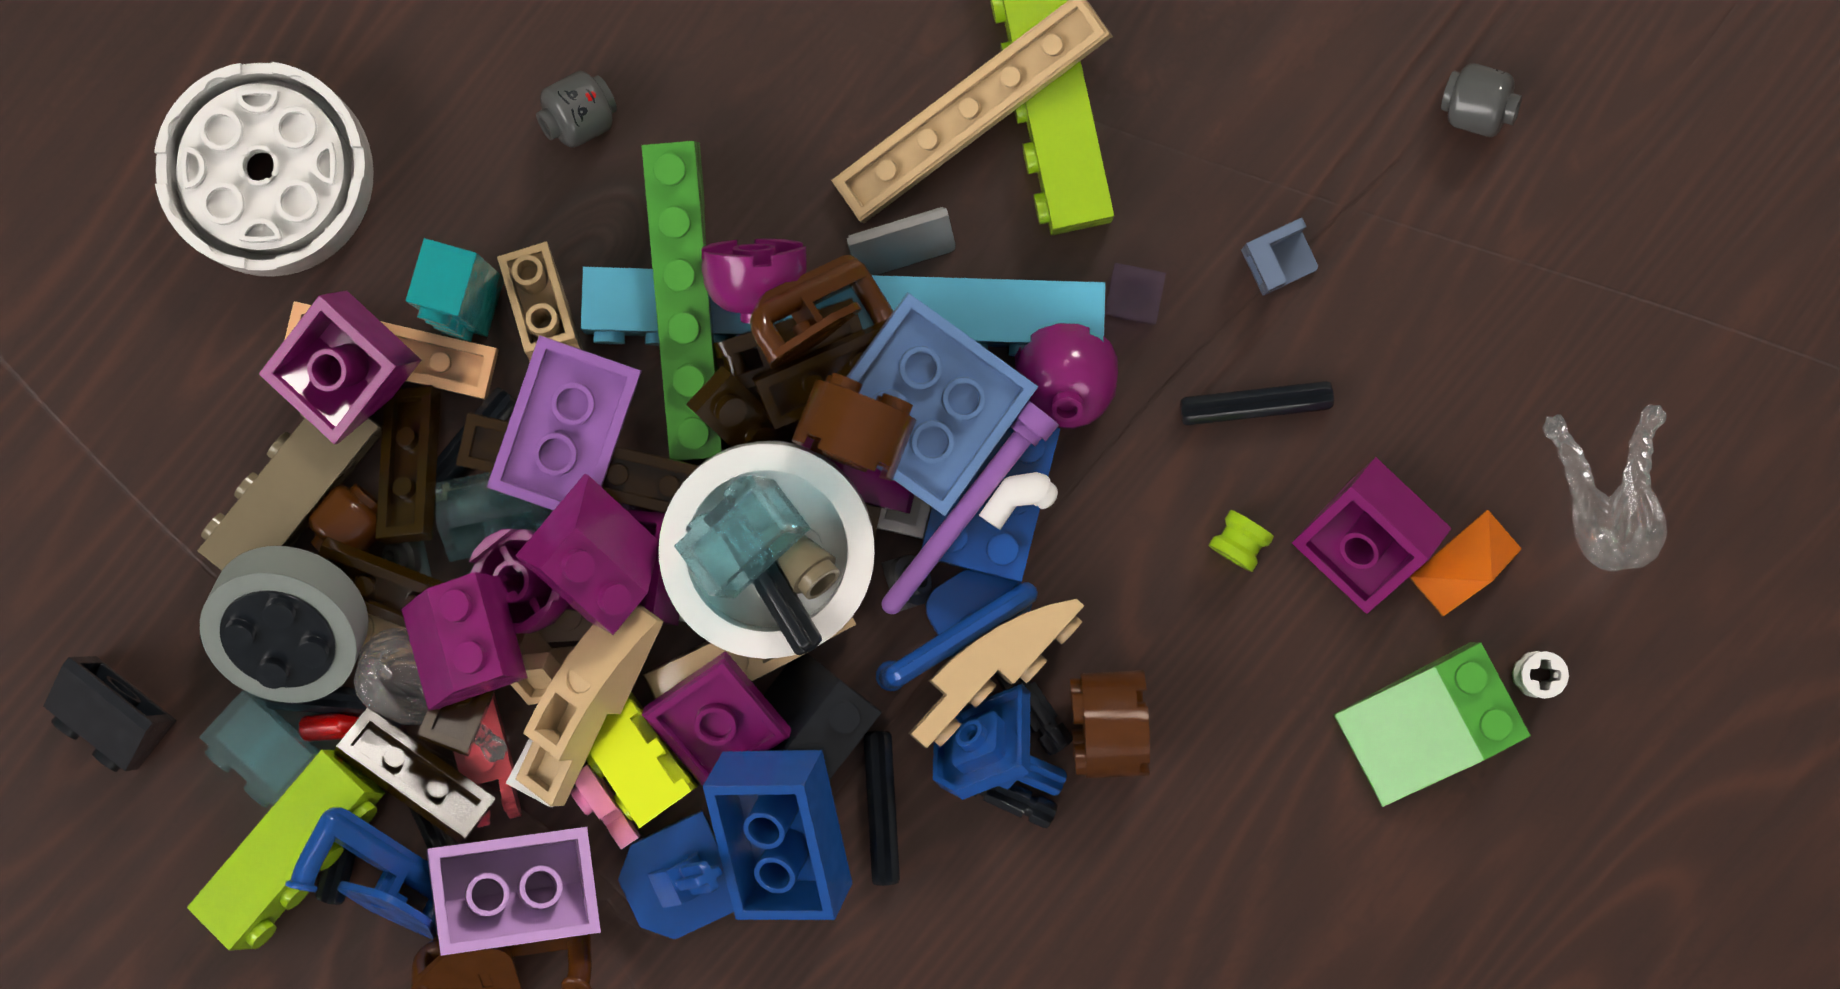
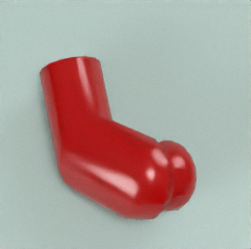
M337 713L306 715L299 722V734L304 741L342 739L359 717Z

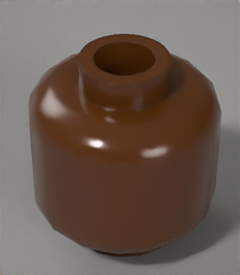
M354 483L351 488L343 485L333 488L308 518L309 526L316 534L311 541L312 545L317 550H320L321 544L326 537L367 552L377 541L378 499L357 483Z

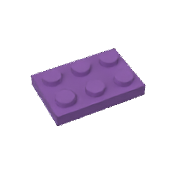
M539 335L487 488L554 510L584 474L589 475L602 487L642 371Z

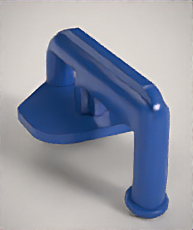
M972 570L958 573L936 587L927 599V618L937 636L897 661L883 662L876 671L878 685L884 690L896 691L949 656L953 657L968 644L1000 624L1031 611L1032 604L1036 601L1038 595L1036 587L1029 582L1020 583Z
M332 807L326 810L320 817L294 867L291 880L286 881L285 886L315 893L317 886L314 884L318 872L333 843L336 842L383 872L375 888L341 881L337 890L365 909L434 940L437 934L428 861L352 812L340 807ZM403 883L428 898L422 913L406 903L408 898L398 893Z

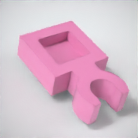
M589 764L584 766L575 782L576 786L571 790V795L585 815L588 816L594 812L599 820L603 821L609 833L622 850L638 839L641 834L633 822L621 811L613 798V792L603 778L600 779Z

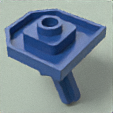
M1023 684L985 698L976 708L972 704L964 707L955 717L961 723L955 733L941 747L934 742L933 780L942 789L962 800L996 786L1008 790L1016 781L1054 796L1062 791L1063 784L1067 779V773L1064 769L1030 755V691Z
M703 810L631 843L618 881L641 928L675 940L734 912L716 838Z

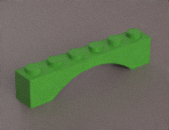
M697 141L642 145L669 457L675 460L711 458L715 454L727 449L726 442L686 405L718 371L716 354L713 348L714 334L710 296L705 288L702 275V247L706 246L700 143Z

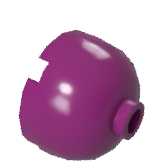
M754 239V244L738 245L737 240L711 243L702 247V275L709 296L722 309L740 313V319L743 323L750 324L754 306L760 296L785 282L797 281L802 274L806 273L807 269L806 246L803 247V243L799 241Z
M1058 323L1038 329L1030 335L1031 342L1025 345L1022 351L1020 347L1015 355V370L1038 386L1029 401L1059 424L1057 428L1074 429L1088 425L1099 418L1111 404L1117 389L1118 357L1111 342L1104 336L1102 341L1098 337L1091 335L1090 328L1081 324Z
M501 529L485 537L473 551L469 563H474L471 573L478 572L501 578L516 634H530L540 631L554 624L565 612L569 604L515 556L536 531L530 529Z

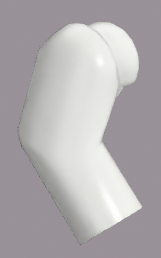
M1038 472L1009 476L1001 482L979 516L1001 530L1017 506L1034 504L1040 509L1052 506L1057 499V487L1050 482V478L1047 475Z

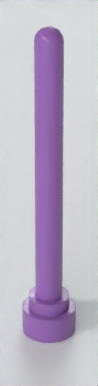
M1029 400L1011 426L1014 432L884 596L881 605L886 613L896 614L903 608L1030 444L1036 446L1041 439L1047 441L1059 426L1056 421Z

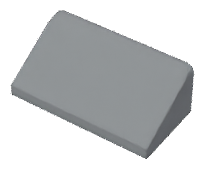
M943 207L848 235L849 238H847L850 255L860 260L871 275H879L955 250V240L947 208Z

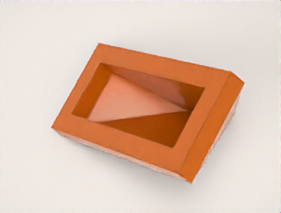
M1486 510L1409 578L1441 616H1445L1490 584L1522 548L1491 512Z

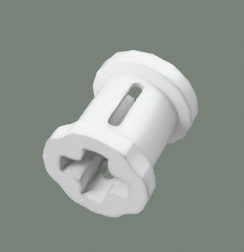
M1533 651L1525 653L1520 660L1515 662L1512 678L1515 686L1525 696L1545 699L1555 697L1564 690L1568 683L1569 673L1564 660L1557 654L1547 651ZM1541 664V668L1550 670V679L1543 680L1539 684V681L1530 679L1531 669H1538Z

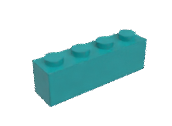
M424 238L406 302L419 310L417 318L425 320L426 324L442 331L441 334L471 342L473 334L488 337L504 279L499 272L477 253Z

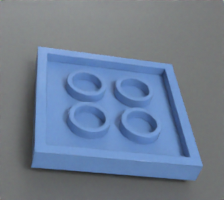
M908 292L847 375L848 378L863 384L860 391L862 395L876 400L877 395L882 396L885 393L913 405L910 416L917 421L893 480L944 516H946L1038 388L1036 384ZM877 466V468L880 471H882L883 467Z

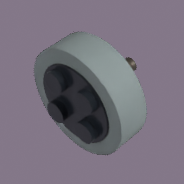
M288 546L260 547L249 550L234 558L221 571L203 606L200 616L202 644L214 666L239 688L260 698L284 703L313 701L337 690L351 674L368 632L367 608L361 593L353 581L341 569L325 558L306 550Z

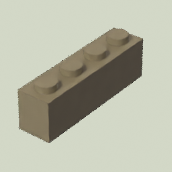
M300 413L304 418L292 434L286 431L272 444L267 452V456L271 460L260 474L257 475L255 472H252L238 486L234 493V497L238 501L226 516L222 513L217 514L204 528L201 537L205 542L197 551L222 571L234 558L249 550L266 546L293 547L309 527L308 518L333 488L345 483L382 437V425L370 416L340 443L334 445Z

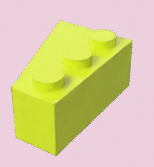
M631 692L621 714H607L586 761L600 779L604 776L616 793L613 798L621 811L630 821L634 820L638 828H641L697 788L698 784L681 760L642 716L644 708Z

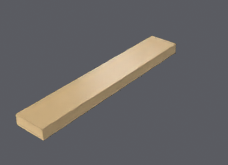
M1068 0L831 181L858 220L866 223L1112 38V34L1087 0Z

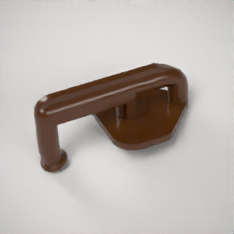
M843 255L802 274L797 281L785 282L760 296L754 306L750 318V326L756 343L772 369L806 353L862 310L859 303L854 302L823 318L816 308V304L849 288H852L874 325L891 316L893 313L891 305L866 266L860 260L851 255ZM792 315L797 323L791 328L795 337L785 343L773 323Z
M587 934L442 956L440 955L437 937L421 947L414 956L411 971V989H522L513 957L568 949V974L562 980L561 988L592 989L590 985L592 971L591 935Z

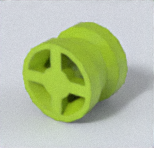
M1230 510L1225 517V529L1221 535L1214 536L1208 546L1241 568L1253 572L1258 564L1257 554L1262 547L1270 545L1274 536L1247 517Z

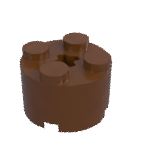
M832 373L831 376L827 375L825 381L815 380L791 441L801 445L805 443L808 437L814 440L810 448L811 451L865 473L867 469L875 472L877 466L883 467L879 478L893 481L917 421L910 416L913 405L885 393L882 396L877 395L876 400L862 395L860 391L863 384L837 373Z
M1144 670L1080 673V678H1070L1073 724H1082V728H1072V748L1076 775H1085L1086 778L1150 775L1148 766L1150 764L1149 712L1146 702H1143V691H1147Z

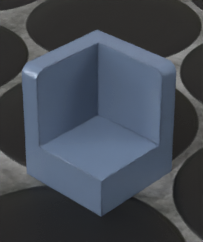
M1299 218L1246 243L1241 249L1263 296L1318 269V264L1302 232L1307 227L1303 218Z

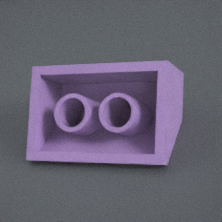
M587 827L427 849L433 907L441 956L601 933Z

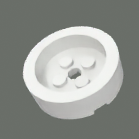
M272 62L242 65L237 63L207 74L192 84L173 104L162 123L156 140L154 153L157 154V184H155L161 207L169 222L179 235L197 251L232 270L245 274L283 276L307 270L324 262L342 248L355 233L367 211L371 198L374 172L369 142L359 120L351 109L324 83L309 73L286 64ZM268 153L274 162L272 176L264 180H252L247 172L248 161L255 154Z
M756 441L739 444L707 459L690 474L675 493L667 508L660 531L659 565L661 576L668 596L679 615L698 635L713 645L731 653L762 659L796 655L721 531V525L725 522L726 518L745 511L751 517L760 534L768 532L778 522L788 519L795 528L836 558L835 566L840 570V575L826 592L810 600L802 593L797 594L822 636V641L819 645L830 639L843 628L859 608L870 584L874 566L875 552L872 523L866 504L854 483L836 464L826 457L811 451L809 448L784 441Z

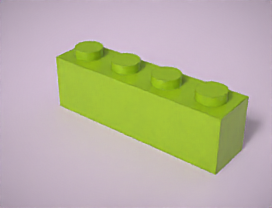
M320 750L188 905L189 911L229 951L261 947L275 933L277 927L274 923L285 910H290L297 906L307 896L309 892L286 887L285 883L291 880L297 860L317 822L326 810L332 807H340L352 812L367 823L375 816L377 812L375 805L385 792L371 779L335 755V750ZM334 842L320 870L323 871L334 864L343 853L344 848Z

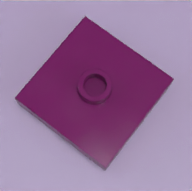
M726 651L646 705L642 712L645 720L702 786L723 751H769L790 737L791 727Z

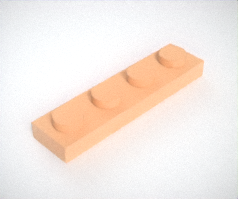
M294 301L285 339L311 305ZM382 322L422 360L407 378L406 382L424 386L432 385L436 389L484 400L488 397L499 352L497 348Z

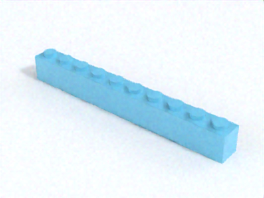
M583 267L581 330L585 334H593L594 343L625 344L626 335L646 336L645 344L659 346L653 269ZM872 275L893 311L908 292L987 350L988 346L1009 347V355L1015 356L1020 347L1022 351L1023 347L1031 342L1030 335L1038 329L1058 323L1081 324L1089 327L1090 334L1103 341L1105 282ZM852 288L815 305L818 309L852 297L853 302H858L862 308L858 313L862 329L874 325ZM710 297L714 343L751 331L749 323L741 322L740 313L722 309ZM789 315V316H787V317H785V318H783V319H781V320H779V321H782V320L791 318L792 315Z

